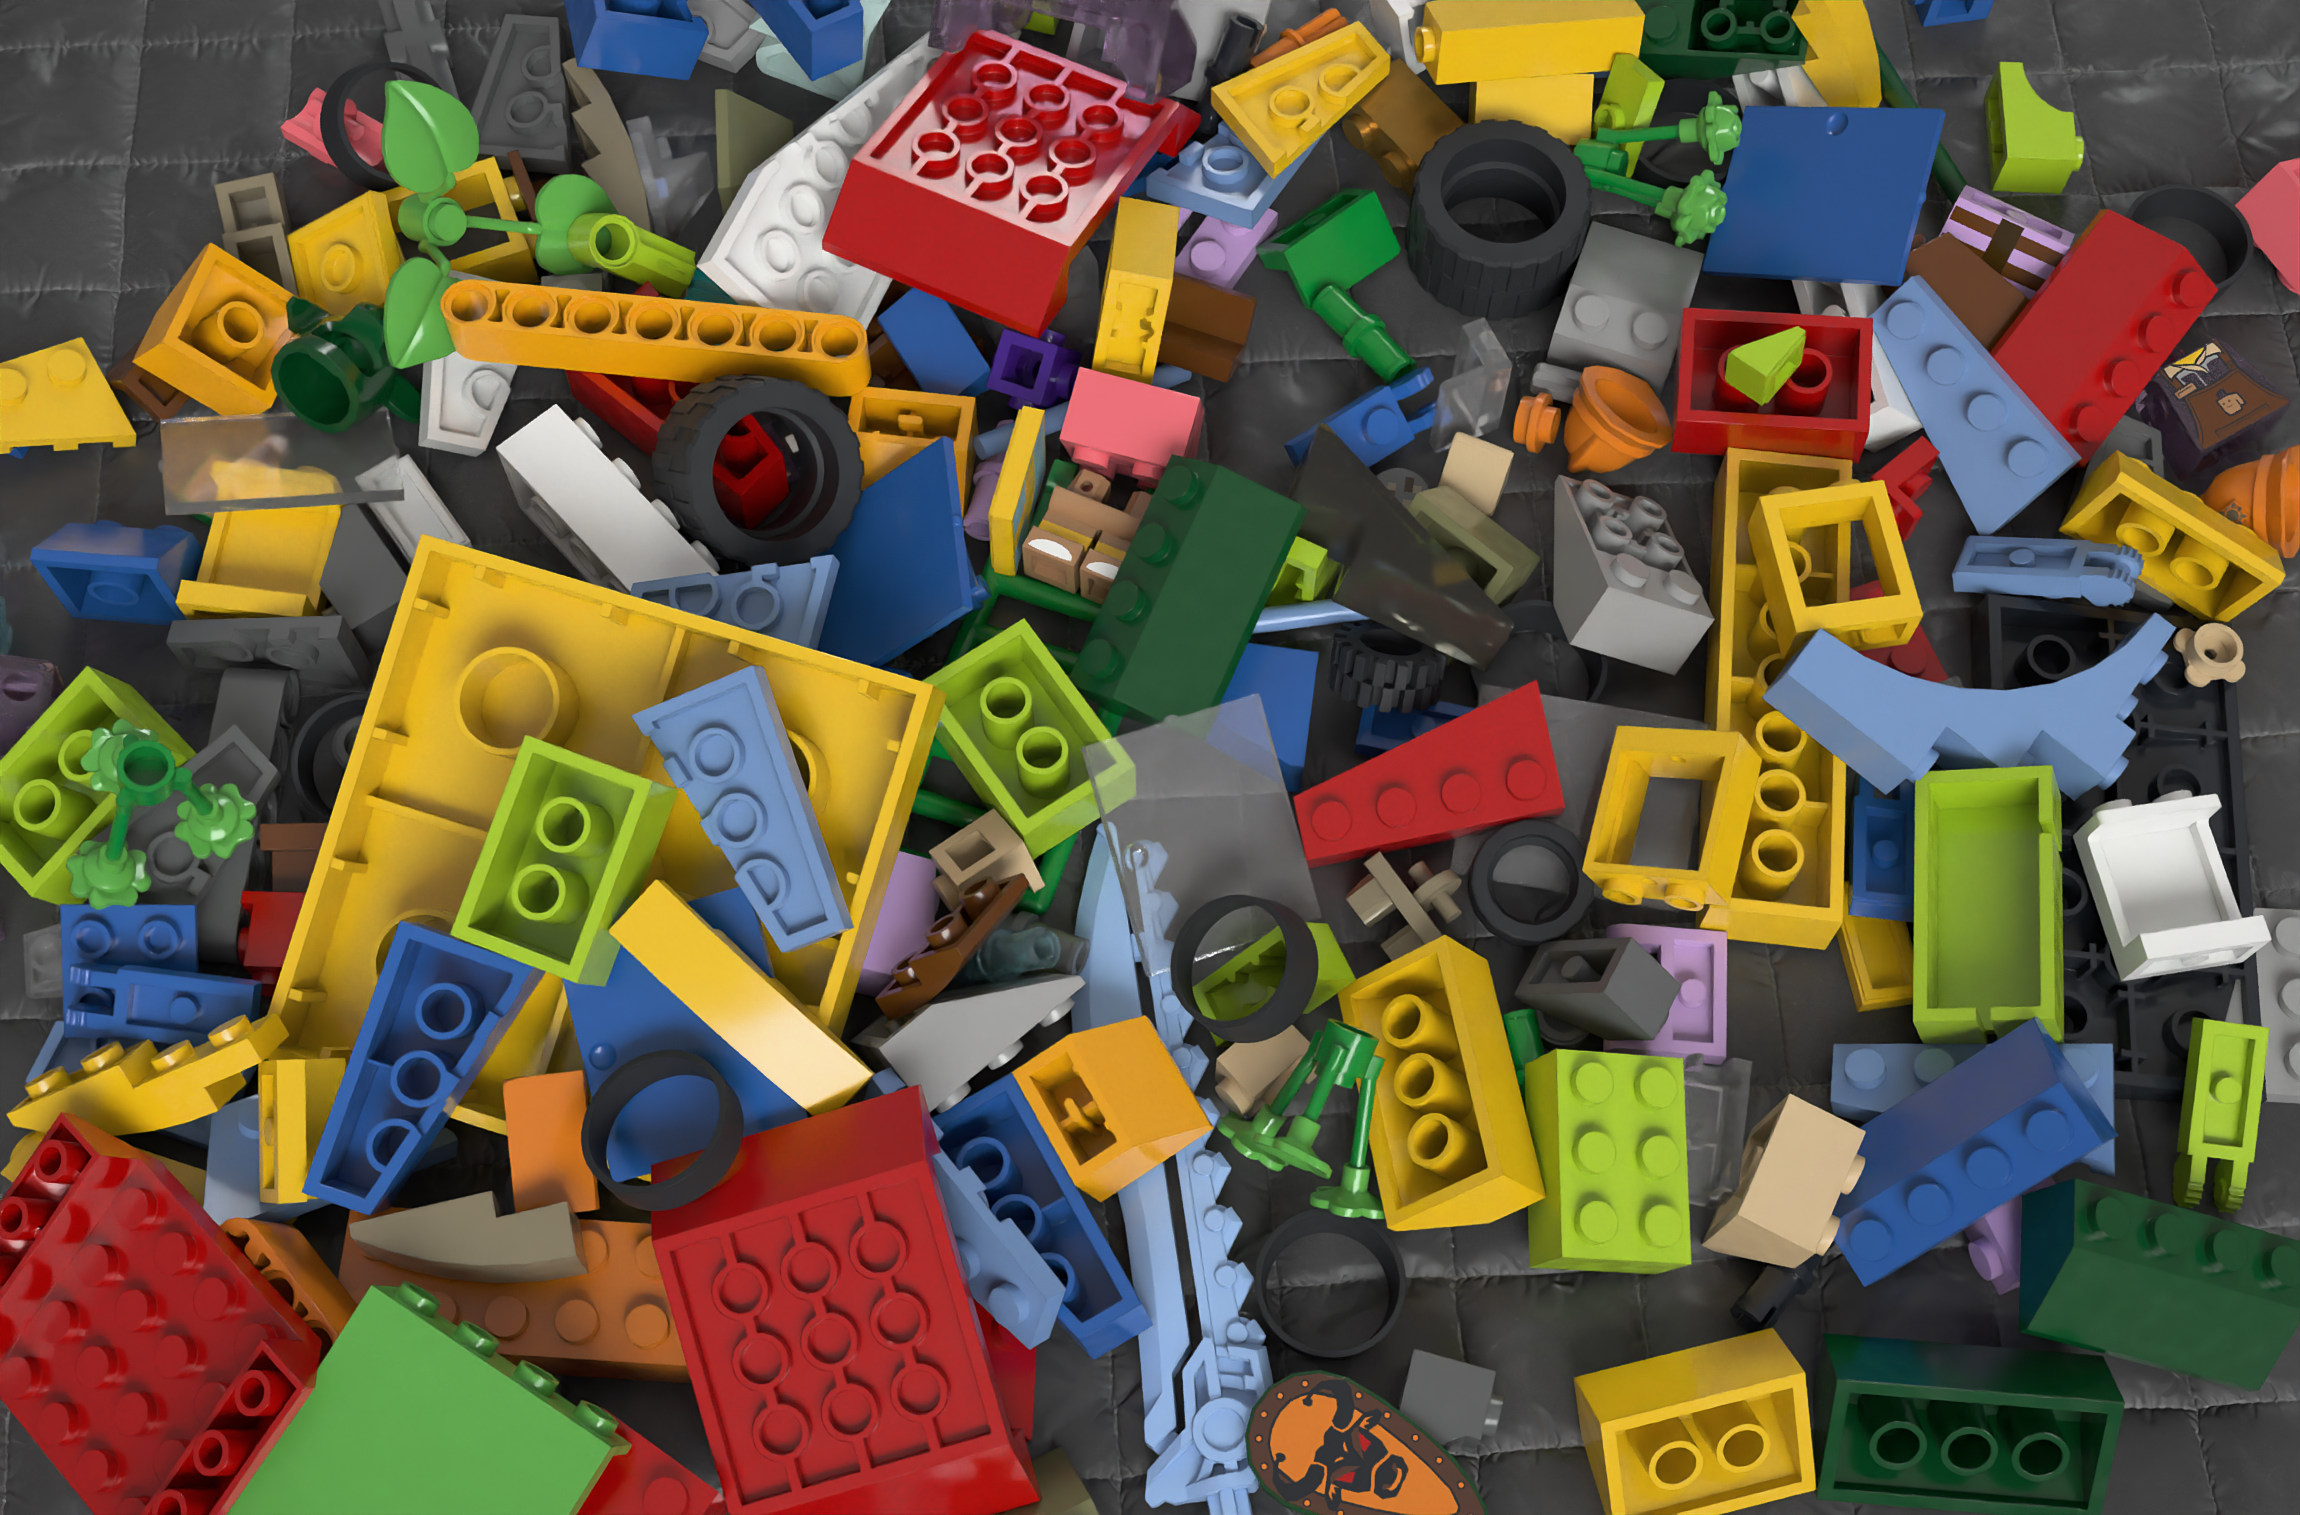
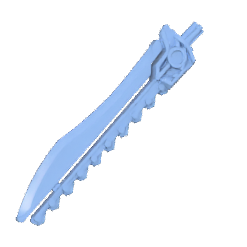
M1103 821L1096 828L1097 836L1089 858L1077 912L1075 935L1090 940V952L1085 967L1079 974L1086 984L1071 996L1075 1002L1071 1008L1072 1031L1077 1033L1143 1016L1136 962L1147 961L1157 1032L1194 1093L1209 1064V1059L1199 1045L1194 1047L1183 1042L1194 1017L1184 1009L1175 991H1173L1170 964L1175 942L1172 943L1162 938L1178 907L1167 891L1162 893L1152 889L1167 859V855L1156 841L1153 843L1147 840L1132 842L1130 854L1143 932L1131 934L1117 835L1113 825L1110 822ZM1196 1096L1213 1127H1215L1220 1117L1219 1111L1209 1098L1205 1100ZM1212 1129L1176 1153L1203 1340L1182 1370L1186 1428L1179 1435L1177 1434L1179 1425L1174 1378L1192 1351L1165 1161L1118 1191L1126 1228L1134 1291L1153 1323L1152 1327L1138 1334L1145 1413V1443L1159 1456L1147 1470L1145 1501L1151 1508L1158 1507L1164 1502L1176 1506L1191 1502L1207 1501L1209 1515H1253L1249 1493L1256 1492L1259 1488V1483L1248 1465L1245 1433L1252 1408L1274 1382L1267 1348L1262 1346L1266 1339L1265 1333L1255 1319L1250 1321L1247 1318L1239 1317V1311L1249 1293L1254 1278L1243 1262L1238 1264L1227 1258L1243 1222L1232 1207L1227 1209L1222 1205L1216 1204V1200L1232 1169L1221 1152L1216 1154L1213 1151L1205 1150V1145L1213 1131Z

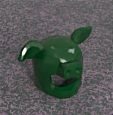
M296 296L290 298L286 303L288 328L295 335L275 355L270 372L275 391L292 413L312 428L330 434L346 431L357 426L384 406L405 421L412 424L420 423L422 392L398 368L390 365L384 341L383 308L374 303L360 302L347 315H332L308 299Z

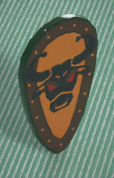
M1322 1370L1293 1373L1268 1387L1252 1408L1245 1433L1248 1465L1262 1490L1287 1509L1302 1515H1488L1487 1507L1473 1481L1449 1452L1426 1431L1386 1400L1347 1377Z

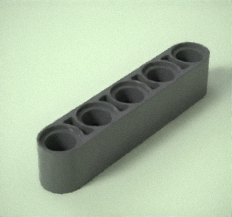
M230 666L226 668L221 679L208 745L236 724L279 770L282 778L252 824L255 828V835L252 839L238 845L197 909L199 963L241 965L238 957L239 935L244 926H250L251 921L250 915L240 904L242 891H264L272 851H260V824H277L300 705V683L298 675L294 670Z

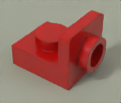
M1924 436L1920 437L1869 480V482L1884 480L1902 544L1910 538L1923 515L1922 510L1914 501L1933 482L1928 473L1940 454Z

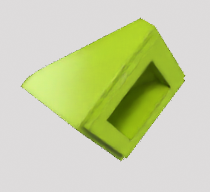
M1796 326L1732 350L1727 358L1726 382L1761 406L1764 403L1767 404L1800 366L1806 340V331Z

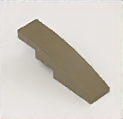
M576 57L562 63L571 98L579 108V110L571 113L581 149L589 158L588 161L581 164L585 177L596 182L605 191L619 215L628 218L635 226L655 234L654 223L631 140L609 93L592 68L577 67Z

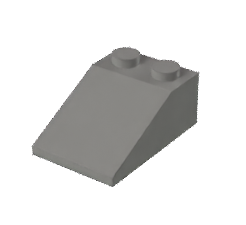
M1592 221L1552 336L1545 363L1578 372H1583L1584 368L1595 365L1620 369L1647 381L1650 387H1653V391L1658 399H1660L1677 349L1683 308H1689L1705 254L1683 247L1678 248L1673 244Z

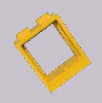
M495 157L475 162L463 171L453 172L456 179L455 187L441 195V197L451 198L458 202L464 212L495 202L500 218L503 220L518 221L516 213L526 210L514 176L503 179ZM399 186L381 193L386 194L400 264H403L406 259L396 234L402 232L398 223V212L402 202L408 196L418 192ZM506 231L509 242L449 261L451 270L507 283L531 285L540 282L532 260L536 258L535 246L537 236L536 234Z
M1120 196L1100 300L1091 370L1152 385L1173 282L1180 207Z
M1845 479L1837 481L1826 488L1799 491L1797 488L1785 487L1771 491L1765 496H1759L1747 525V530L1783 661H1789L1820 628L1855 651L1908 644L1923 617V612L1884 480L1861 483L1856 479ZM1862 520L1884 597L1806 607L1785 530Z
M1617 726L1582 871L1602 890V895L1605 898L1621 904L1639 905L1642 902V898L1664 900L1673 907L1689 911L1702 910L1704 904L1729 906L1762 758L1740 732ZM1650 777L1719 781L1698 871L1629 865Z

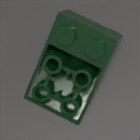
M1636 0V3L1645 14L1638 59L1663 80L1678 78L1708 80L1805 65L1808 42L1791 18L1799 0Z

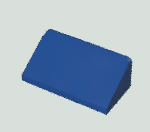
M912 288L878 317L879 325L922 392L975 397L989 390L986 386L990 376V368L947 301Z

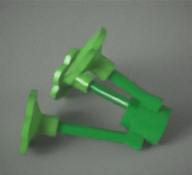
M1328 1019L1323 1031L1315 1030L1307 1052L1271 1105L1264 1103L1253 1121L1248 1120L1244 1116L1239 1117L1235 1112H1229L1226 1117L1222 1116L1220 1118L1217 1128L1223 1135L1231 1139L1232 1145L1241 1154L1250 1159L1259 1160L1271 1170L1281 1171L1284 1166L1290 1164L1301 1170L1310 1171L1320 1177L1329 1179L1333 1170L1330 1169L1328 1164L1321 1161L1312 1149V1145L1321 1128L1316 1122L1333 1084L1352 1089L1356 1078H1361L1350 1162L1343 1164L1341 1185L1337 1187H1317L1316 1192L1310 1194L1309 1203L1317 1208L1329 1209L1331 1213L1343 1217L1354 1218L1364 1216L1372 1219H1385L1381 1196L1367 1190L1370 1167L1365 1165L1376 1082L1385 1059L1374 1054L1379 1042L1377 1037L1347 1023ZM1316 1066L1314 1073L1319 1076V1080L1303 1115L1295 1116L1286 1136L1276 1137V1133L1286 1120L1283 1114Z

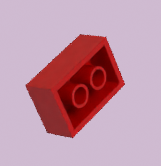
M1683 308L1677 340L1671 452L1725 455L1727 448L1730 447L1852 460V463L1859 464L1870 428L1873 318ZM1796 326L1806 331V340L1800 366L1767 404L1764 403L1761 406L1726 382L1727 358L1732 350Z

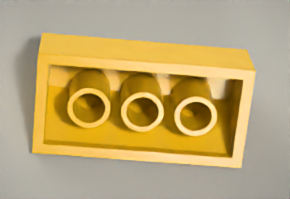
M1443 935L1356 979L1352 984L1337 993L1343 1022L1377 1037L1379 1042L1374 1054L1385 1059L1376 1082L1369 1144L1387 1228L1393 1231L1488 1224L1547 1198L1488 960L1447 935ZM1356 1078L1358 1092H1360L1361 1078Z

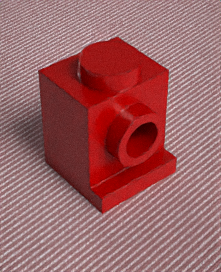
M242 891L240 904L250 915L251 921L250 926H244L240 932L238 957L241 965L251 975V980L262 981L261 995L270 997L274 995L306 893Z

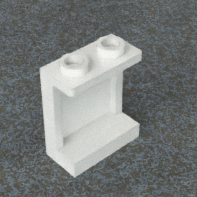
M2181 790L2165 794L2155 799L2152 803L2133 806L2131 800L2128 799L2107 802L2096 807L2092 811L2093 816L2073 835L2121 981L2244 962L2272 940L2263 915L2242 918L2209 827V818L2222 807L2217 794L2193 797L2191 791Z

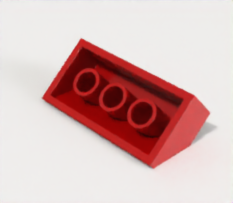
M2110 209L2100 210L1989 354L2080 455L2082 459L2071 468H2084L2217 293L2218 288L2185 246Z

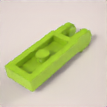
M2193 1017L2177 1152H2181L2174 1164V1182L2172 1183L2173 1199L2178 1204V1207L2193 1208V1206L2199 1205L2205 1182L2207 1157L2221 1159L2215 1168L2214 1204L2219 1209V1212L2234 1213L2237 1210H2241L2243 1197H2245L2244 1189H2246L2249 1162L2254 1163L2269 1027Z

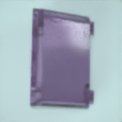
M1179 0L934 1L928 47L956 54L964 49L967 39L979 29L985 31L993 30L1009 35L1023 29L1030 22L1033 12L1107 30L1101 61L1115 63L1124 73L1128 84L1124 98L1154 105L1192 82L1197 56V39Z

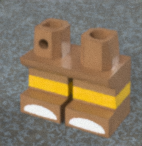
M1081 469L1067 489L1056 485L1050 498L1048 511L1039 527L1033 526L1022 545L1024 574L1073 594H1076L1080 586L1081 597L1102 605L1153 495L1143 491L1133 492L1124 512L1105 505L1111 494V482L1102 475L1087 469Z

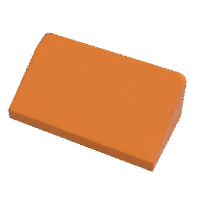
M586 1069L504 1079L503 1096L515 1213L565 1201L569 1203L575 1213L600 1209L597 1178L587 1166L581 1146L582 1123L589 1105Z

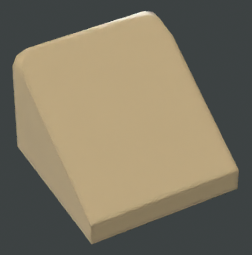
M1456 432L1438 487L1448 485L1486 516L1490 517L1493 515L1507 484L1514 453L1463 432Z

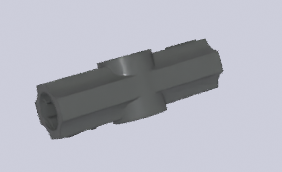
M378 0L387 29L383 36L391 62L405 63L422 70L433 78L443 91L460 101L451 70L455 69L441 22L439 19H435L431 0ZM395 71L397 80L415 81L407 75Z

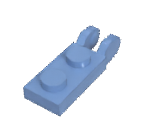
M1969 536L1953 570L1952 578L1954 592H1974L1983 595H2034L2049 599L2063 597L2081 598V596H2084L2095 606L2113 604L2116 607V605L2123 606L2125 602L2129 603L2130 598H2133L2136 587L2134 579L2137 580L2138 575H2141L2144 560H2142V554L2138 553V549L2134 550L2132 546L2126 547L2123 545L2118 547L2117 544L2093 543L2092 540Z

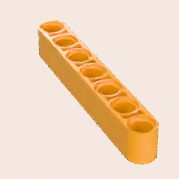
M477 279L462 280L452 284L445 290L441 298L440 309L456 351L464 358L474 361L695 383H709L714 381L715 377L728 374L737 376L751 374L805 383V386L810 389L821 391L827 396L837 397L852 396L861 392L868 385L871 378L867 333L860 322L844 315ZM778 349H786V350H784V351L774 352L775 350H778ZM839 355H848V356L842 357V358H835L836 356H839Z

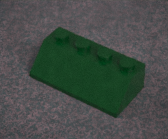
M1172 454L1069 676L1070 681L1079 693L1109 713L1203 742L1308 509L1302 504L1220 465Z
M2077 1178L2022 1195L2018 1332L2248 1392L2260 1390L2300 1324V1241Z
M1823 1333L1813 1390L1814 1469L1816 1490L1814 1492L1816 1499L1997 1515H2101L2125 1401L2104 1356Z

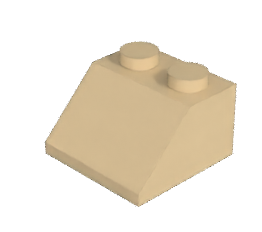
M1788 1094L1752 1128L1702 1246L1714 1252L1790 1268L1798 1267L1815 1253L1823 1256L1830 1247L1839 1228L1840 1218L1832 1215L1840 1193L1848 1195L1852 1191L1864 1168L1865 1158L1858 1155L1857 1152L1866 1131L1792 1094Z

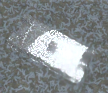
M1695 1053L1688 1055L1683 1060L1689 1204L1718 1209L1720 1206H1724L1739 1188L1752 1061L1732 1058L1726 1061L1723 1067H1709L1703 1065L1704 1054Z

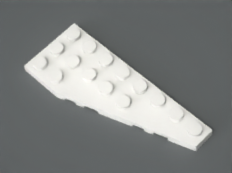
M968 0L750 172L699 260L697 267L739 305L844 315L860 322L866 331L892 278L822 250V239L852 158L969 22L1017 40L1022 32L991 0ZM839 355V356H836L835 358H842V357H846V356H848V355Z

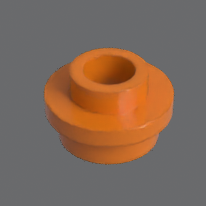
M1540 392L1537 397L1525 395L1518 406L1514 422L1513 439L1515 443L1526 445L1528 452L1540 453L1545 443L1553 444L1557 437L1561 421L1560 408L1553 407L1551 394Z

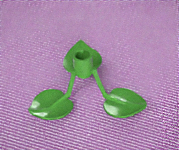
M390 80L385 82L386 108L381 133L383 159L389 174L400 186L410 191L418 192L408 196L402 202L398 212V223L406 237L420 242L418 245L419 251L428 254L436 263L435 265L430 260L421 257L408 259L395 271L387 288L383 316L385 347L390 365L403 369L446 357L456 351L440 305L445 290L452 284L462 280L448 277L451 264L437 248L438 246H450L456 243L465 233L466 227L538 234L535 256L538 264L543 269L560 276L586 274L594 270L595 267L582 265L574 259L568 248V229L573 221L582 214L595 212L619 215L605 191L592 179L576 174H561L549 180L537 195L535 215L538 223L465 215L458 202L451 198L441 197V195L455 187L456 179L453 172L469 168L477 159L479 135L472 115L459 100L437 87L415 81ZM606 226L600 228L596 234V248L601 256L608 253L612 243L611 233Z

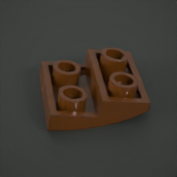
M1024 873L995 881L993 876H985L978 879L959 894L958 899L961 904L953 913L939 919L926 930L924 936L928 941L919 951L906 956L892 968L891 974L894 978L875 998L889 1021L920 1008L949 984L1022 899L1030 884Z

